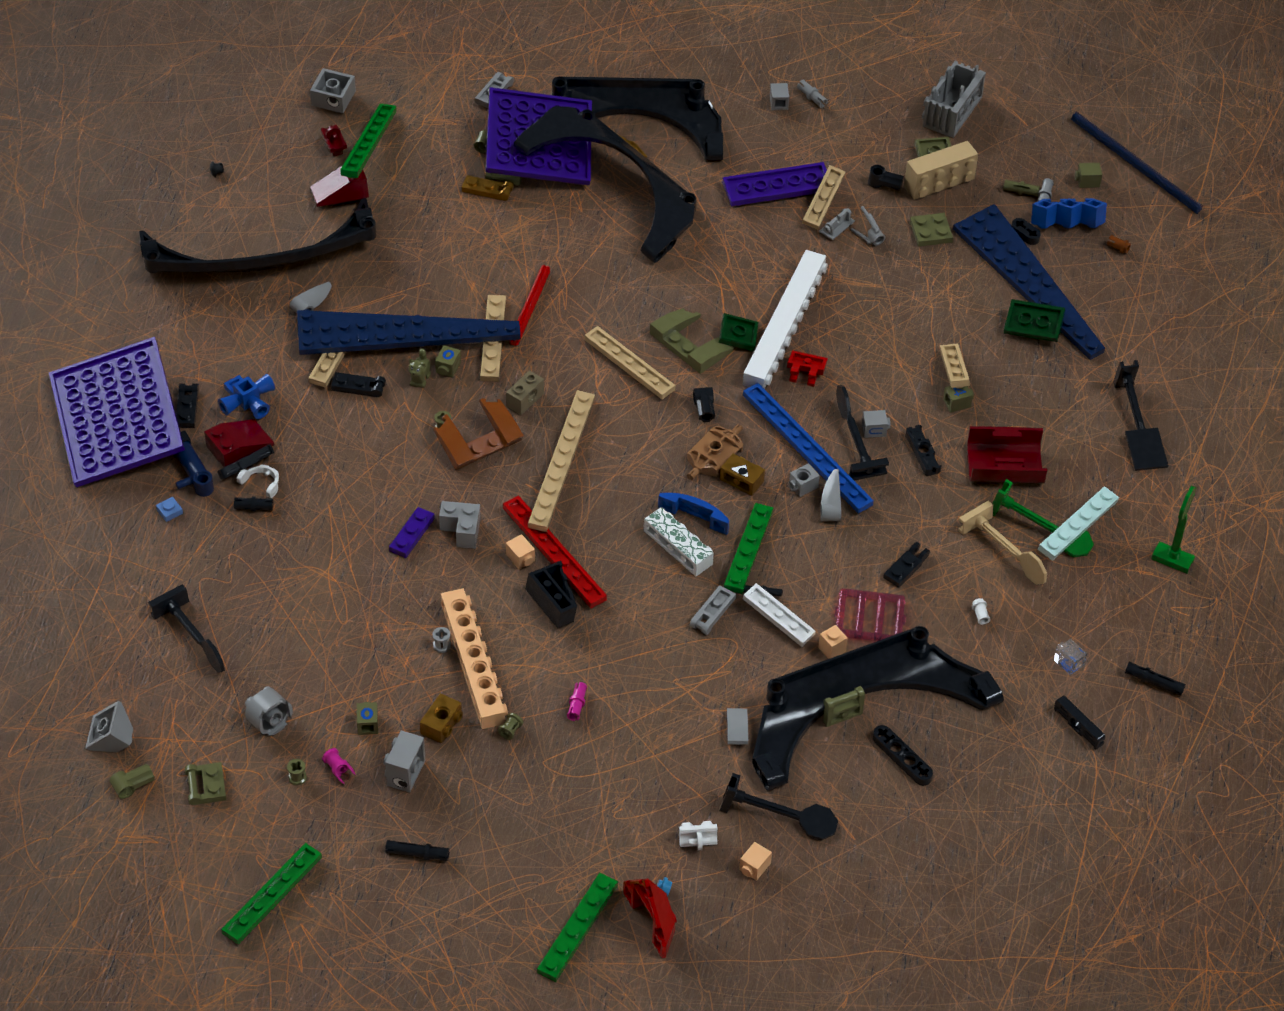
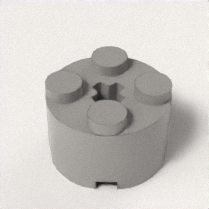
M269 686L253 697H249L245 702V717L247 721L262 734H268L269 736L275 735L284 729L287 725L285 721L288 716L291 718L293 713L292 705Z

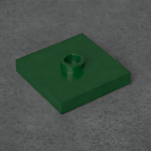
M724 313L718 343L754 352L759 322Z

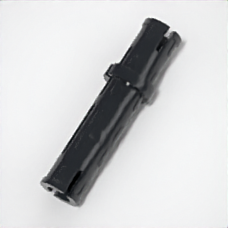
M1129 661L1125 674L1141 679L1143 683L1148 682L1179 696L1182 695L1186 684L1150 670L1151 668L1149 667L1144 668Z
M387 840L385 853L424 858V860L438 859L448 861L450 848L436 847L428 843L420 845Z

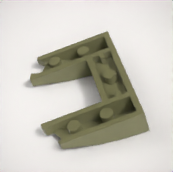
M682 308L650 324V334L700 374L733 352V346L718 343L719 337L697 347L679 333L701 317V314L698 312L691 313Z

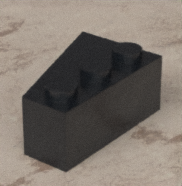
M558 561L528 573L526 591L558 629L573 623L577 604L572 590L568 586L567 576L562 569V562Z

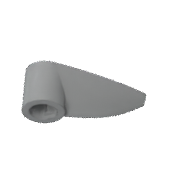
M323 283L297 295L290 302V308L296 313L297 310L308 309L313 311L329 294L332 287L331 283Z
M839 469L832 471L824 486L820 509L821 521H841Z

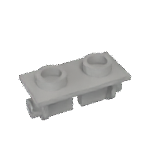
M849 208L842 209L841 213L829 223H826L819 232L834 240L855 222V220L850 218L851 210Z

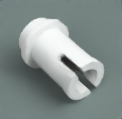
M981 598L973 601L972 610L976 613L978 623L984 625L990 622V617L986 609L987 602Z

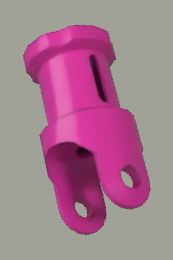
M337 748L329 749L324 753L322 761L328 763L332 768V773L341 783L345 784L341 779V775L348 769L356 775L350 764L339 756Z

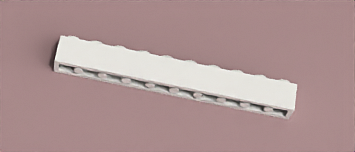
M805 250L744 371L743 386L751 387L759 383L765 389L767 385L771 384L772 374L777 372L779 360H782L785 354V347H789L791 335H795L797 323H801L804 315L803 311L808 309L809 299L814 297L815 287L820 285L822 273H826L828 264L825 263L826 255Z

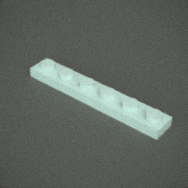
M1104 486L1039 545L1038 550L1053 561L1114 506L1120 497Z

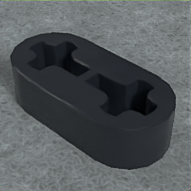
M1016 218L1012 221V227L1024 242L1029 245L1039 243L1041 233L1036 227L1022 218Z

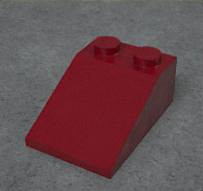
M341 166L310 186L317 207L368 198V184L364 171L362 170L358 178H348L347 176H341Z
M255 419L220 423L204 431L207 448L223 467L266 445H275Z

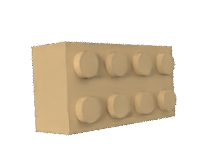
M968 141L909 160L906 165L904 187L915 200L975 179L978 153Z

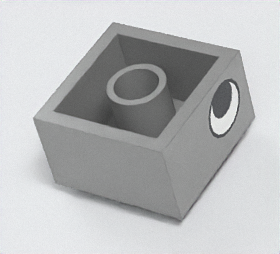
M323 68L310 89L311 106L344 113L356 92L355 76Z
M401 730L398 738L395 737L393 739L390 754L387 753L384 758L383 764L386 766L384 776L387 779V786L410 793L425 763L424 737Z

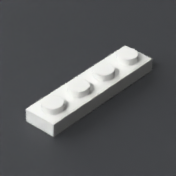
M757 583L743 595L744 601L801 647L815 635L816 631Z

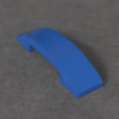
M680 493L659 494L658 508L662 507L665 511L676 514L679 509L709 521L710 529L728 535L729 519L708 502Z

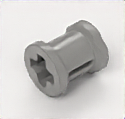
M445 627L436 628L432 634L435 640L433 648L438 653H445L451 648L449 640L451 636L450 631Z

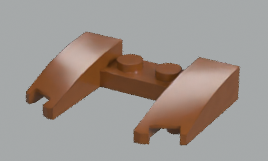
M483 398L479 400L495 431L471 442H465L447 414L442 418L445 422L441 427L434 428V432L455 470L522 440L523 433L500 399H497V402H486V399Z

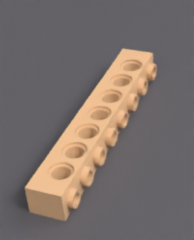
M464 588L441 593V606L481 728L486 729L503 725L505 716L508 715L507 706L505 703L502 704L501 688L496 687L497 676L495 672H491L490 656L486 657V643L480 639L482 637L481 628L475 624L477 618L475 611L470 609L472 607L470 596H466Z

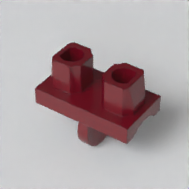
M330 125L327 129L321 128V134L330 153L334 157L342 155L343 150L347 149V144L340 128L337 125Z

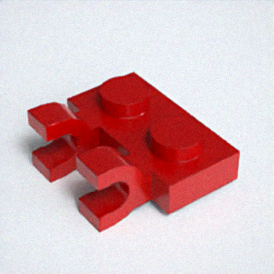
M792 350L787 368H791L789 381L796 383L799 371L809 372L807 385L814 387L817 375L824 374L828 358Z

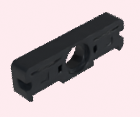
M916 425L915 428H906L905 436L926 476L939 474L942 465H938L935 459V451L929 439H925L922 433V426ZM926 448L928 452L922 453L919 449Z
M271 444L266 445L221 468L217 473L221 480L275 452Z
M1063 695L1055 701V712L1058 711L1081 737L1083 736L1094 746L1095 750L1104 745L1105 734L1066 696Z

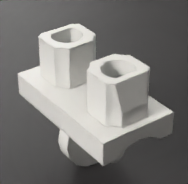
M703 821L701 825L695 826L690 822L682 823V826L679 827L680 847L697 846L698 850H702L703 845H717V824H712L711 821Z

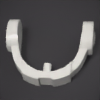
M261 464L249 470H241L237 476V483L244 484L254 473H265V476L271 475L275 480L267 488L266 496L273 498L276 495L279 483V473L276 469Z

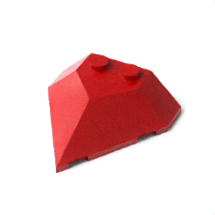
M648 878L624 881L623 894L632 909L645 905L653 918L652 943L661 958H665L675 933V923H677L667 894Z

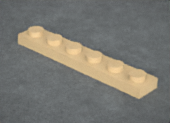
M488 295L486 319L504 320L505 295ZM502 341L483 342L480 381L499 382Z
M599 326L585 334L586 342L660 399H664L675 391V385Z

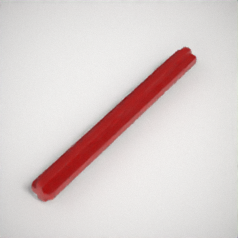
M541 266L517 320L520 325L521 338L550 274L549 266ZM521 339L509 340V344L517 346Z

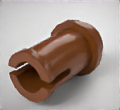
M1114 235L1109 237L1115 243L1107 241V246L1120 250V253H1128L1131 247V243L1128 240L1124 241Z

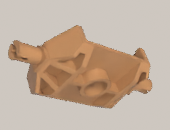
M737 424L732 430L721 426L713 427L687 453V460L693 467L687 474V478L693 480L700 473L718 477L719 470L733 453L736 454L738 451H743L742 440L737 436L743 430L742 425L739 426ZM718 446V447H720V448H719V449H712L711 447Z

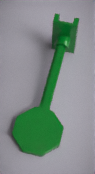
M1008 479L1005 480L992 503L994 517L1004 506L1007 509L1016 511L1052 533L1059 528L1008 496L1013 482ZM1085 531L1063 552L1072 557L1087 556L1094 546L1090 533Z
M1191 486L1184 498L1172 545L1170 546L1159 541L1151 558L1186 574L1194 562L1195 556L1182 551L1180 546L1188 519L1187 513L1195 496L1196 486Z

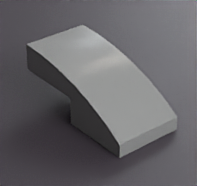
M727 708L728 744H748L747 709Z

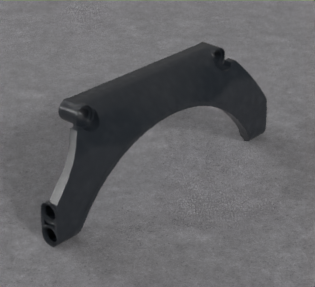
M916 626L877 642L771 679L767 685L766 695L769 705H765L763 708L752 764L767 791L787 784L790 764L800 740L807 730L824 715L825 706L823 700L849 693L859 686L863 688L865 694L891 689L930 691L958 699L980 710L1002 703L1004 701L1003 693L989 671H980L954 659L935 644L929 645L928 630L923 626Z

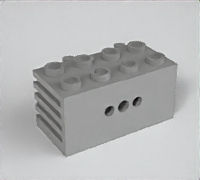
M954 61L951 66H948L945 75L940 77L938 85L933 87L931 95L927 96L924 100L923 127L954 138L983 96L986 72L978 71L979 65L971 69L970 66H964L963 63L958 64V61Z

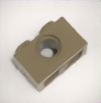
M529 370L506 392V407L522 415L544 394V378Z

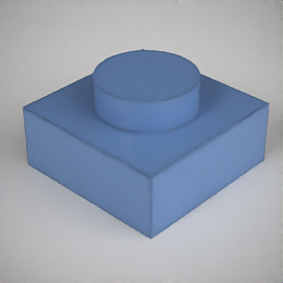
M173 497L156 505L157 511L166 522L183 514L181 506Z

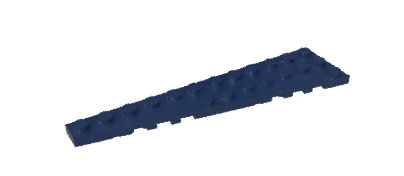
M995 204L953 225V230L1028 302L1064 307L1065 315L1060 332L1089 360L1104 353L1105 347Z
M308 309L297 310L300 355L521 339L519 321L310 311Z

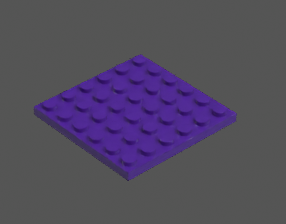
M490 87L485 172L590 185L591 142L563 141L553 143L533 151L528 156L522 154L513 145L518 136L552 107H574L579 114L586 109L592 111V101Z

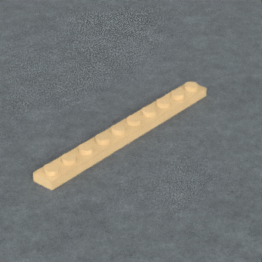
M576 391L530 516L528 528L547 532L592 408L595 394Z

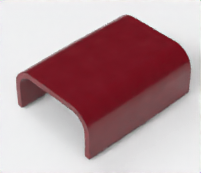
M970 426L967 440L970 482L1004 483L1008 479L1013 483L1044 484L1047 468H1042L1041 461L1043 428Z

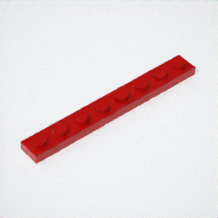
M519 495L503 503L505 512L551 564L558 561L562 562V569L567 576V582L590 608L607 600L606 593L549 529H547V532L528 528L532 510Z

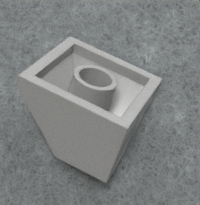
M120 701L93 715L85 749L117 753L130 746L132 743L133 726Z

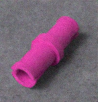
M579 682V685L578 683L575 684L573 695L569 699L570 707L567 718L571 721H578L580 719L581 709L585 705L584 697L587 685L583 682Z

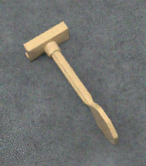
M989 500L959 517V521L963 523V526L958 528V531L962 535L976 527L984 530L1020 561L1026 577L1035 585L1046 582L1047 571L1041 559L1032 551L1021 553L1018 548L989 524L988 520L993 517V504Z

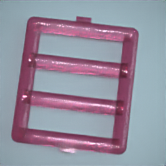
M842 588L839 590L838 606L835 607V625L847 638L872 641L885 639L893 636L882 634L885 601L897 602L894 635L902 632L903 625H905V597L903 595ZM846 597L858 598L855 630L843 629ZM866 599L878 600L874 633L862 631Z

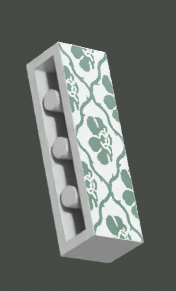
M661 507L644 519V532L694 576H698L713 565L714 552L709 546H705L696 535L689 532L685 525L679 523L670 512L665 511Z

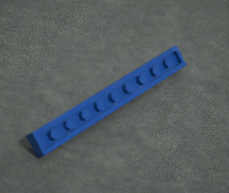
M759 383L743 391V396L826 481L834 469H839L840 496L858 514L873 506L874 500Z

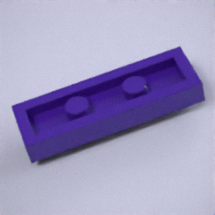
M417 507L390 544L389 551L407 558L435 519V514Z

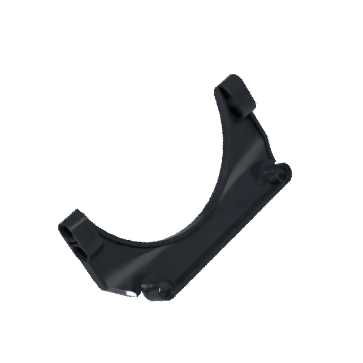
M559 76L552 80L553 96L591 100L592 111L597 118L616 114H634L656 118L677 127L687 134L700 149L704 160H723L721 117L710 100H705V83L700 79Z
M554 106L529 126L514 142L513 146L525 156L553 143L589 141L614 148L630 158L648 179L655 199L653 224L641 247V252L653 263L658 262L674 247L677 238L693 224L694 213L697 208L696 196L683 189L595 117L594 112L586 109L578 114L577 109L574 107Z

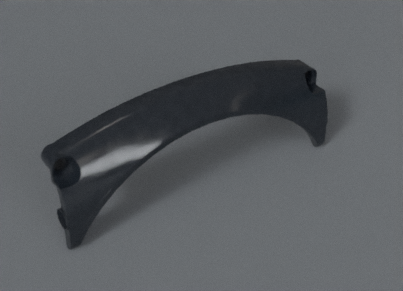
M363 198L352 216L338 230L315 245L266 255L220 260H203L181 254L158 243L156 239H152L144 230L139 231L145 269L149 273H157L159 271L250 272L282 267L363 241L374 240L376 238V221L372 217V211L368 206L367 198Z

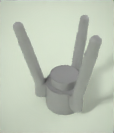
M861 206L872 228L867 232L868 237L854 228H851V231L864 239L868 245L872 243L875 246L880 245L885 240V235L879 229L872 214H868L865 207Z

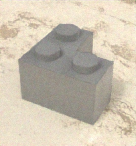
M442 501L439 514L440 530L456 532V547L476 549L481 520L480 504Z

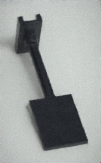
M1134 360L1133 365L1124 366L1123 361L1119 362L1113 384L1115 388H1126L1137 430L1125 431L1135 471L1168 468L1169 465L1159 429H1146L1134 389V380L1139 369L1138 360Z

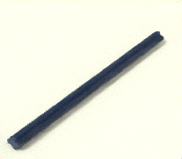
M1076 111L1072 115L1071 120L1193 212L1198 214L1202 210V204L1195 201L1194 198L1187 195L1186 192L1179 189L1178 186L1171 183L1170 180L1163 177L1154 168L1144 163L1143 160L1136 157L1127 148L1125 149L1124 146L1108 136L1099 127L1097 128L1096 125L1088 121L1079 112L1077 113Z

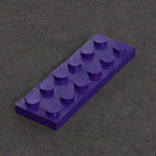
M824 162L723 177L722 183L732 207L816 194L827 169Z

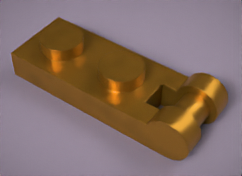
M467 175L462 185V192L507 201L510 197L509 192L513 190L514 185L509 181L503 183Z

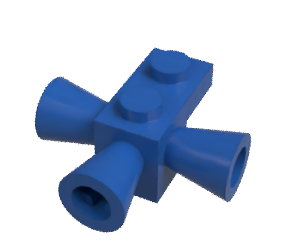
M268 374L262 376L255 383L249 376L243 379L238 375L224 383V388L230 396L218 399L219 407L227 416L240 405L244 410L250 408L254 417L261 419L268 414L270 406L260 399V394L274 391L275 384Z

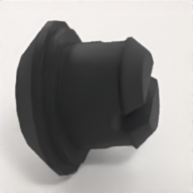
M211 162L210 171L214 177L224 172L222 163Z

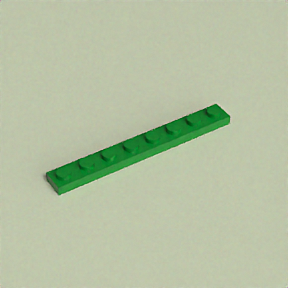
M379 104L340 169L341 176H347L348 178L359 177L396 114L395 105Z

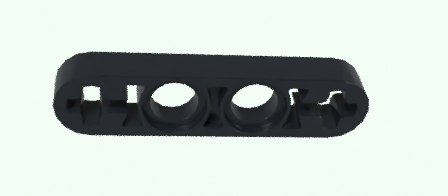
M885 725L877 726L873 732V741L917 784L922 786L930 784L933 777L931 767L889 727ZM891 746H899L901 751L894 752L891 750ZM912 759L915 761V764L907 765L904 760Z

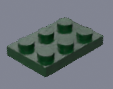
M1011 299L1004 326V334L1058 342L1065 308Z

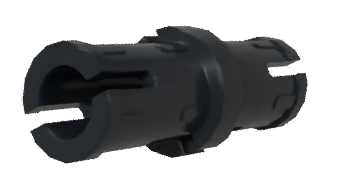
M256 496L251 498L234 497V509H247L256 512V510L273 511L274 499L272 498L261 499L256 498Z

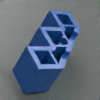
M1085 198V202H1077L1076 199H1060V202L1042 199L1032 204L1031 224L1037 225L1042 229H1046L1055 223L1063 225L1064 228H1073V226L1079 223L1085 224L1090 228H1097L1105 223L1107 203L1093 198Z

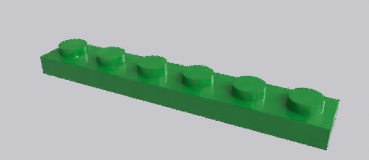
M755 503L725 580L724 588L743 594L774 507Z
M305 843L221 929L222 934L239 945L322 859V853Z
M599 872L538 966V974L554 982L558 980L617 888V880Z

